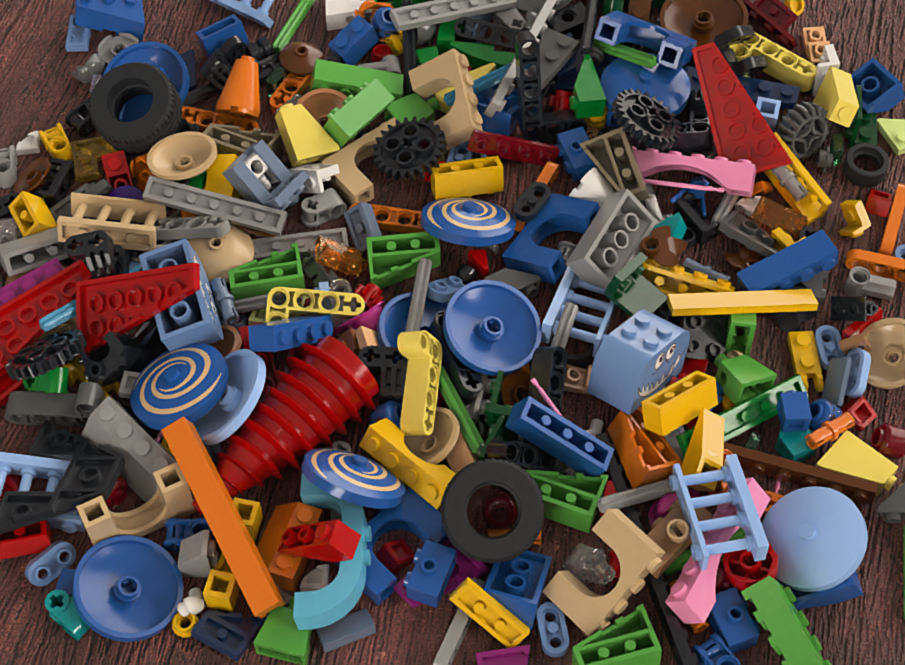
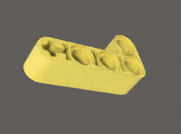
M754 32L755 37L740 44L730 45L738 62L752 56H764L768 67L763 69V72L787 85L801 87V92H807L812 89L816 76V66Z
M275 287L268 294L265 323L277 318L281 320L290 317V314L331 315L333 318L352 319L364 313L365 302L360 295L355 293ZM282 294L286 297V302L283 305H275L272 302L274 296ZM306 296L310 298L311 304L306 308L300 307L297 304L300 297ZM325 299H333L336 306L331 310L323 308L322 302ZM340 299L343 300V305H351L352 301H356L357 306L361 307L356 308V312H352L349 306H343V311H339Z
M425 330L401 332L398 335L397 346L399 352L408 359L400 429L405 432L406 437L429 436L434 428L443 354L442 346L439 340Z

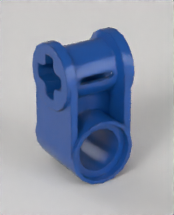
M170 518L165 521L167 534L162 547L170 552H179L182 540L203 530H210L212 540L216 539L206 519Z
M716 633L709 636L710 639L701 645L691 647V652H695L699 665H741L739 660L728 649L723 639Z

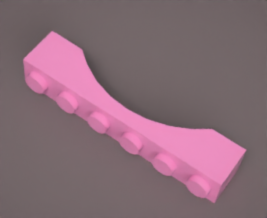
M632 146L643 178L671 170L690 171L710 178L730 195L752 197L756 167L749 160L739 159L737 162H733L720 156L708 159L701 154L683 156L682 153L677 151H668L667 154L659 153V150L653 148H646L645 151L636 150L637 148Z
M753 477L745 478L759 518H761L770 498ZM731 503L717 505V510L712 519L736 515L735 505H731ZM739 526L705 531L703 537L706 545L729 541L731 536L739 529ZM722 554L710 555L707 570L701 571L698 561H694L691 555L688 562L683 566V571L678 580L672 586L665 603L684 624L704 623L716 602V575Z

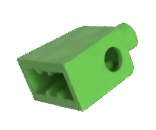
M413 93L392 101L384 110V120L387 122L395 117L400 123H403L405 117H407L408 121H412L413 117L416 116L417 121L425 117L426 122L430 120L435 122V111L440 109V104L435 97L424 101L417 93Z
M756 313L728 314L725 354L732 350H737L743 355L749 356L756 329ZM737 327L743 329V335L737 336Z
M720 354L714 361V365L718 368L715 379L722 386L723 392L736 405L774 386L777 374L748 355L729 358L725 354Z
M294 596L291 597L288 608L279 606L270 611L254 640L256 654L299 665H307L312 629L298 630L293 618Z

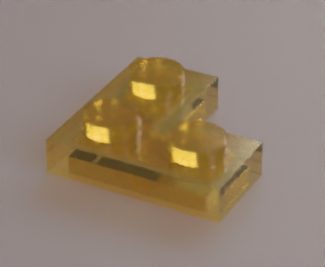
M102 136L71 142L77 182L100 178L98 161L102 160L101 155L118 152L119 150L108 144Z

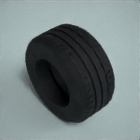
M141 62L122 64L107 72L95 85L89 100V114L97 131L113 148L119 151L124 150L128 154L149 152L157 142L176 132L182 118V101L172 82L159 68ZM139 95L153 96L152 105L143 117L132 122L119 121L120 112L130 99Z
M492 458L478 460L466 465L450 480L442 497L441 520L446 535L460 552L480 562L500 563L518 557L535 542L543 525L544 501L538 485L526 470L507 460ZM489 485L500 486L508 490L514 496L518 505L516 523L510 531L497 537H488L478 533L471 526L467 517V505L471 496L478 489Z

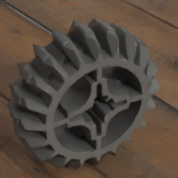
M810 101L807 103L802 102L800 105L795 104L793 110L788 109V114L782 116L783 120L777 124L779 128L775 131L801 163L805 159L809 160L812 154L816 155L817 150L822 148V143L827 141L826 135L830 133L828 128L831 126V123L825 118L827 111Z

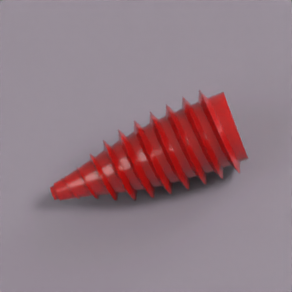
M326 336L324 339L319 338L316 346L306 343L300 344L299 353L302 360L295 357L286 358V367L289 373L287 374L279 370L273 372V380L276 387L264 384L261 393L262 403L257 402L251 412V416L239 427L238 434H232L226 439L229 447L225 453H217L219 462L216 465V469L231 498L240 493L244 495L245 490L255 485L264 489L263 480L271 476L284 481L281 469L289 465L301 471L298 458L313 450L319 443L332 448L329 435L336 431L347 436L343 423L350 419L361 424L362 421L358 410L362 407L371 411L376 410L372 398L379 392V386L365 364L338 339ZM194 497V501L191 504L201 515H203Z

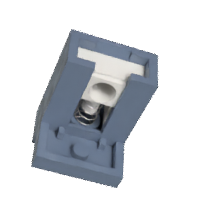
M262 139L249 146L222 173L245 201L283 211L300 200L298 195L304 190L305 185L303 183L309 178L304 170L292 175ZM251 165L254 167L255 173L251 170Z

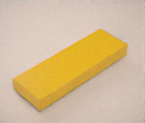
M469 577L449 597L451 602L507 648L516 647L530 633L529 627Z

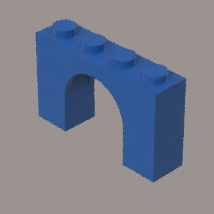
M618 10L600 18L594 39L613 46L622 42H629L648 47L658 52L657 63L675 70L691 61L693 55L692 48H695L697 40Z
M551 193L549 202L534 220L526 224L503 253L502 259L506 268L538 275L541 279L540 281L555 284L567 269L562 253L559 250L539 245L545 238L560 231H574L584 234L600 209L598 202Z
M410 487L405 491L402 502L398 506L379 509L375 513L374 518L367 523V525L371 526L372 534L371 542H367V549L370 550L371 565L366 566V581L363 592L377 606L395 592L394 586L397 584V578L373 553L376 542L386 533L396 530L408 531L416 535L423 543L429 540L442 544L448 539L442 524L441 512ZM334 562L338 567H340V562Z

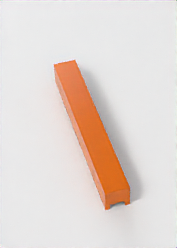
M183 416L163 428L161 431L254 616L264 618L268 612L279 606H284L285 602L194 424Z

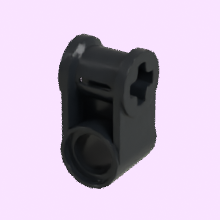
M91 97L70 110L65 117L66 124L74 127L80 137H87L96 130L89 114V100Z

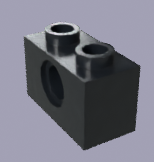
M579 1L556 11L549 22L546 21L547 28L564 35L571 32L575 40L581 38L586 7Z

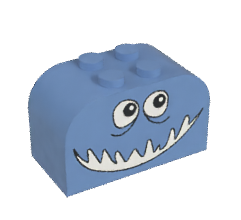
M184 238L139 255L143 271L192 262L200 264V290L155 315L161 341L168 350L173 351L193 343L210 345L223 340V330L206 272L198 255L187 239Z
M645 309L638 311L613 330L600 345L593 361L587 392L629 415L642 405L641 401L657 393L671 381L673 376L676 377L682 372L690 341V333Z

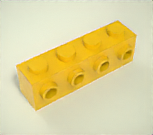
M647 259L643 265L645 271L642 276L666 296L667 294L735 292L736 287L731 286L732 283L730 281L719 278L717 281L708 279L707 274L694 271V274L684 271V267L679 265L664 267L657 264L654 259Z

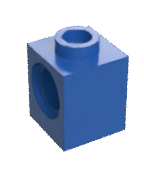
M790 390L780 393L776 407L781 432L807 431L812 416L806 391L797 392Z

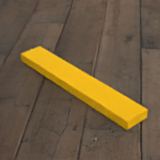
M811 289L667 294L666 300L672 316L817 311L819 304Z

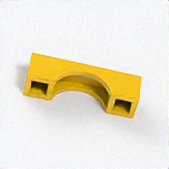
M388 418L370 425L359 446L435 509H439L444 491L455 473L446 465L431 464L412 454L404 442L405 432L401 431Z
M234 497L233 502L255 543L263 519L260 502ZM222 553L216 567L210 570L203 591V597L207 607L233 612L240 587Z

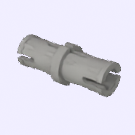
M786 166L771 170L780 181L779 184L785 187L797 202L808 195L809 191L799 182L794 171L791 172Z

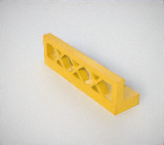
M775 132V136L794 163L791 164L792 167L790 165L786 167L791 172L794 171L797 175L796 178L809 193L805 198L797 202L792 194L779 184L780 181L771 170L764 173L806 226L823 217L832 201L778 133Z

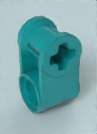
M53 590L48 593L44 603L50 617L71 637L79 641L90 627L86 625L78 614L73 598L63 590Z

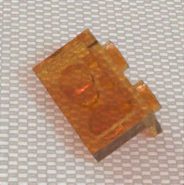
M321 235L315 241L316 263L356 278L368 266V260L362 258V251Z

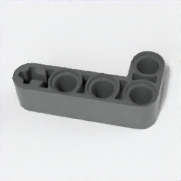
M82 382L79 385L78 394L13 391L9 394L4 418L13 424L43 425L45 420H48L53 426L85 428L90 414L106 397L102 387L94 382Z

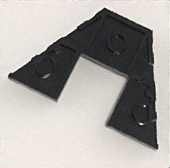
M45 420L26 455L71 462L55 492L6 491L0 502V534L77 510L76 506L101 495L104 501L108 500L125 465L123 455L115 451H109L102 445L95 446L87 438L76 433H69V430L66 428L61 430L51 425L50 421Z

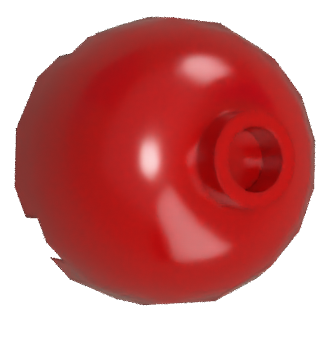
M770 543L765 560L754 561L751 551L748 552L747 549L724 553L723 567L726 577L734 587L741 591L768 576L774 579L777 577L778 556Z

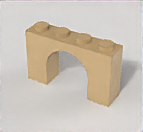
M454 48L408 71L412 90L424 99L445 88H455V101L451 110L444 117L434 122V125L438 124L444 132L448 145L446 146L447 151L468 141L474 129L483 131L481 126L483 120L477 109L478 99L473 93L472 88L474 82L467 68L469 66L468 59Z
M395 117L387 122H383L379 127L369 133H365L361 138L345 145L341 150L321 161L323 164H338L340 173L332 175L331 180L328 182L350 205L360 202L367 203L374 199L373 183L357 166L364 159L373 156V145L377 144L375 138L382 137L381 130H389L388 124L393 127L396 126L395 120L397 119Z
M175 462L153 472L157 485L156 493L148 502L134 510L122 513L111 512L108 510L102 495L76 506L93 546L115 536L132 535L143 537L165 527L167 519H182L197 512L191 504L193 502L192 494L178 463Z
M608 509L592 528V531L614 550L619 559L621 572L615 588L606 595H598L590 591L569 570L558 571L542 591L588 637L599 630L604 631L612 625L610 620L615 614L619 615L628 606L627 599L632 593L636 594L643 588L645 577L649 573H654L663 562L661 558L666 553L619 509Z

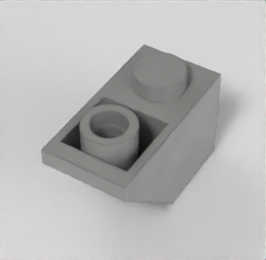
M210 530L200 531L181 541L177 566L182 577L208 578L210 570L216 567L220 559V553L216 552V540H212Z

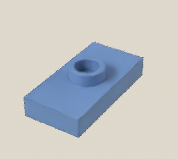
M70 15L65 45L66 51H89L92 29L76 25L74 15Z

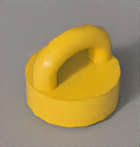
M804 0L784 1V5L797 16L804 11Z

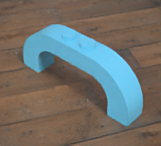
M302 473L300 493L302 502L313 507L336 511L342 516L341 522L361 535L353 559L340 562L338 574L329 585L316 591L295 592L294 621L298 630H309L325 627L340 620L354 608L360 599L366 581V566L371 565L370 550L367 549V542H371L372 534L371 526L367 525L363 506L328 494L310 482Z

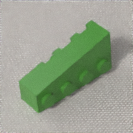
M316 59L308 92L315 89L328 88L339 91L347 97L351 94L355 97L359 93L357 91L363 83L367 81L370 84L377 78L395 98L393 101L402 98L404 75Z
M768 576L741 591L745 600H749L756 606L757 611L753 614L758 623H761L766 631H770L771 634L768 635V641L779 656L783 654L782 665H831L828 659L823 660L819 652L822 650V646L814 634L811 636L806 626L809 625V622L802 610L797 611L793 603L797 600L789 586L784 587L774 578Z

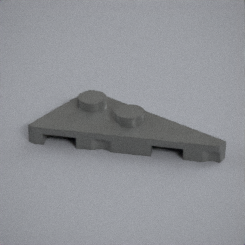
M550 28L545 29L539 46L541 91L580 48V41Z
M740 205L720 223L719 231L723 232L728 238L742 243L749 250L756 251L766 258L779 252L774 247L776 241L765 229L760 227L755 219H747L743 215L745 209Z

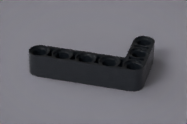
M522 31L518 33L515 37L518 120L523 138L534 142L557 140V134L583 126L586 132L587 123L585 119L576 118L574 109L542 113L539 44L532 32ZM532 42L529 47L523 48L525 43ZM527 64H533L530 68L523 69ZM533 85L531 89L525 90L527 86ZM534 106L532 110L526 111L528 107ZM579 121L576 125H571L573 122ZM552 124H557L555 127L549 128ZM535 127L533 130L527 131L528 128Z
M690 106V122L678 124L682 127L680 131L682 135L677 143L670 149L665 148L662 150L658 147L657 150H659V153L667 154L668 151L691 153L709 150L712 146L711 126L706 106L700 108ZM623 126L604 127L598 131V136ZM629 137L632 146L637 148L636 150L645 151L646 148H653L652 145L646 147L643 141L638 143L636 137Z
M561 346L538 347L533 353L530 380L532 378L537 380L539 386L561 413L567 365L566 351ZM530 381L528 396L550 408L538 392L536 386ZM524 438L523 442L492 440L486 448L487 459L507 460L524 470L551 471L556 462L554 456Z

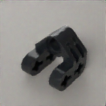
M751 25L732 27L715 36L713 41L737 77L754 74L768 67L764 56H752L738 62L733 49L729 47L732 44H740L755 37Z
M239 36L228 38L220 49L216 47L207 61L203 63L200 72L222 91L236 59H240L245 53L246 44ZM255 58L254 62L258 63V69L260 74L262 71V66Z
M102 230L73 235L64 243V252L74 260H82L93 279L130 272L129 254L121 246L114 245L113 239Z
M370 345L362 348L359 352V359L371 373L376 372L377 374L374 378L380 389V402L393 400L397 403H403L408 359L399 352L398 347ZM369 355H374L372 362H367ZM395 356L399 357L397 364L392 363Z

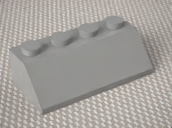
M628 189L609 194L566 264L581 280L606 289L614 275L639 253L641 241L649 236L657 220Z
M107 396L90 414L81 435L95 446L102 445L109 451H115L123 455L125 465L120 475L127 480L128 486L145 503L154 496L157 490L153 472L177 462L175 457L146 428L110 396Z

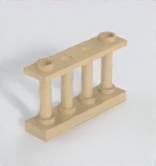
M72 192L71 212L73 216H59L57 220L58 242H65L73 235L102 230L113 239L114 245H119L123 249L149 252L156 249V226L154 224L156 219L166 218V206L145 200ZM83 216L96 218V220L84 219ZM107 219H111V220H121V221H120V222H111V221H106V220H107ZM135 220L138 223H144V225L130 224V222Z

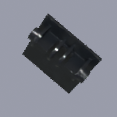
M723 315L682 316V329L690 333L685 360L690 358L706 359L710 363H714L718 355L725 354L729 317Z

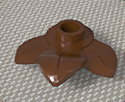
M661 226L655 228L650 236L645 237L641 241L639 251L647 256L648 259H654L661 266L674 267L679 265L677 256L685 251L688 243L682 239L671 237L670 226Z
M745 245L742 246L738 254H726L728 264L738 270H743L766 258L756 251L749 250Z

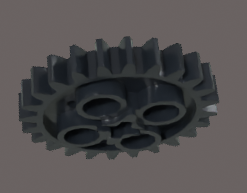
M631 88L628 91L624 89L622 93L619 92L611 104L613 106L611 111L614 112L613 118L618 119L616 124L623 126L622 131L629 132L630 138L636 137L638 143L643 141L646 147L652 145L655 150L658 147L662 150L665 148L670 149L682 135L680 132L682 127L678 125L680 120L674 119L676 114L670 113V107H664V102H658L656 96L649 97L646 91L642 94L639 89L636 92Z
M416 116L413 117L412 121H408L407 117H405L403 123L395 120L396 126L393 127L388 124L389 130H381L382 137L375 138L377 144L373 145L374 152H372L376 167L379 168L381 174L385 173L387 179L393 176L395 182L400 177H402L404 183H406L409 177L415 182L418 175L424 179L425 172L433 174L431 168H439L438 161H444L443 154L447 153L446 146L448 145L443 130L440 129L438 124L434 125L433 120L426 122L425 117L421 118L420 121H417Z
M79 329L64 330L61 333L56 332L47 335L42 339H38L34 344H28V347L20 349L18 353L13 354V358L7 360L8 363L5 364V369L12 380L17 379V381L21 379L27 380L31 376L35 378L36 376L44 375L51 370H55L59 365H65L66 361L73 360L74 356L79 355L80 351L85 349L84 346L87 345V341Z

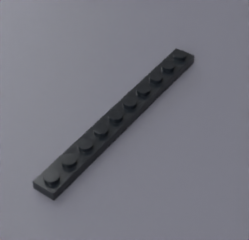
M605 432L596 434L595 437L614 449L607 471L604 472L605 475H609L608 481H613L617 493L630 490V485H626L623 479L625 476L621 463H617L615 459L616 450L613 441H608ZM634 505L619 509L643 531L641 526L642 516L638 507L634 508ZM649 573L644 580L676 664L699 665L695 652H690L688 647L689 637L686 628L680 626L679 617L665 603L669 596L668 593H670L666 578L660 576L656 579Z

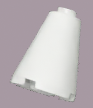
M594 167L580 180V185L577 189L574 188L569 196L598 202L601 208L608 195L615 193L616 190L602 172Z

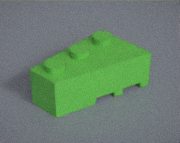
M377 78L370 84L367 81L358 88L357 91L359 93L355 97L352 94L349 95L342 102L344 106L341 109L335 107L327 115L329 120L323 129L339 145L340 150L349 140L352 141L357 136L356 134L365 126H368L395 99Z
M428 232L366 237L370 283L376 284L380 289L415 276L421 258L432 261L431 269L440 266L441 251L439 239Z
M298 242L292 244L291 249L281 253L277 251L270 253L269 258L259 262L255 259L228 270L230 288L234 300L266 295L275 287L305 289Z
M526 470L535 480L543 496L544 518L586 533L590 532L599 510L596 503L601 497H604L609 475L588 477L584 476V473H576L575 476L559 475V472Z
M643 603L637 606L636 610L624 618L621 616L615 620V624L604 631L599 630L572 647V665H660L662 649Z

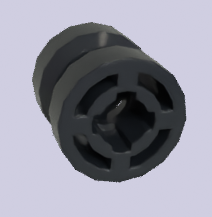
M263 36L258 38L255 43H247L245 54L246 56L255 57L259 61L262 58L273 55V50L268 39Z

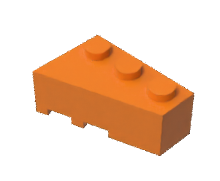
M641 407L630 415L620 410L607 428L632 489L669 479V475H672L674 464L679 463L680 467L682 466L683 461L664 436L645 429Z

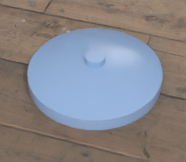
M240 349L224 357L229 368L227 387L216 405L201 418L192 422L204 445H214L231 436L249 417L260 398L266 378V366L263 359L249 349Z
M813 486L792 491L779 499L770 508L762 522L766 538L778 556L779 565L776 579L785 586L798 591L818 592L839 585L856 571L866 552L868 532L861 512L847 496L831 488Z

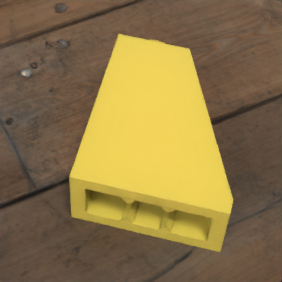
M830 66L812 103L823 107L827 111L825 118L848 128L859 108L851 74Z
M292 103L280 107L275 120L292 168L324 160L327 156L333 155L340 150L339 145L302 104L293 106Z
M848 430L842 434L815 466L878 483L876 496L884 488L889 491L897 480L894 475L898 466Z

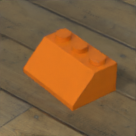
M293 502L275 507L257 549L277 587L296 592L310 559L277 552L283 532L288 527L323 522V509L301 502Z

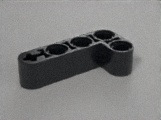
M440 311L435 315L428 332L441 343L443 350L441 366L448 373L464 405H471L480 393L483 381L479 372L464 365L449 348L443 332L444 311Z

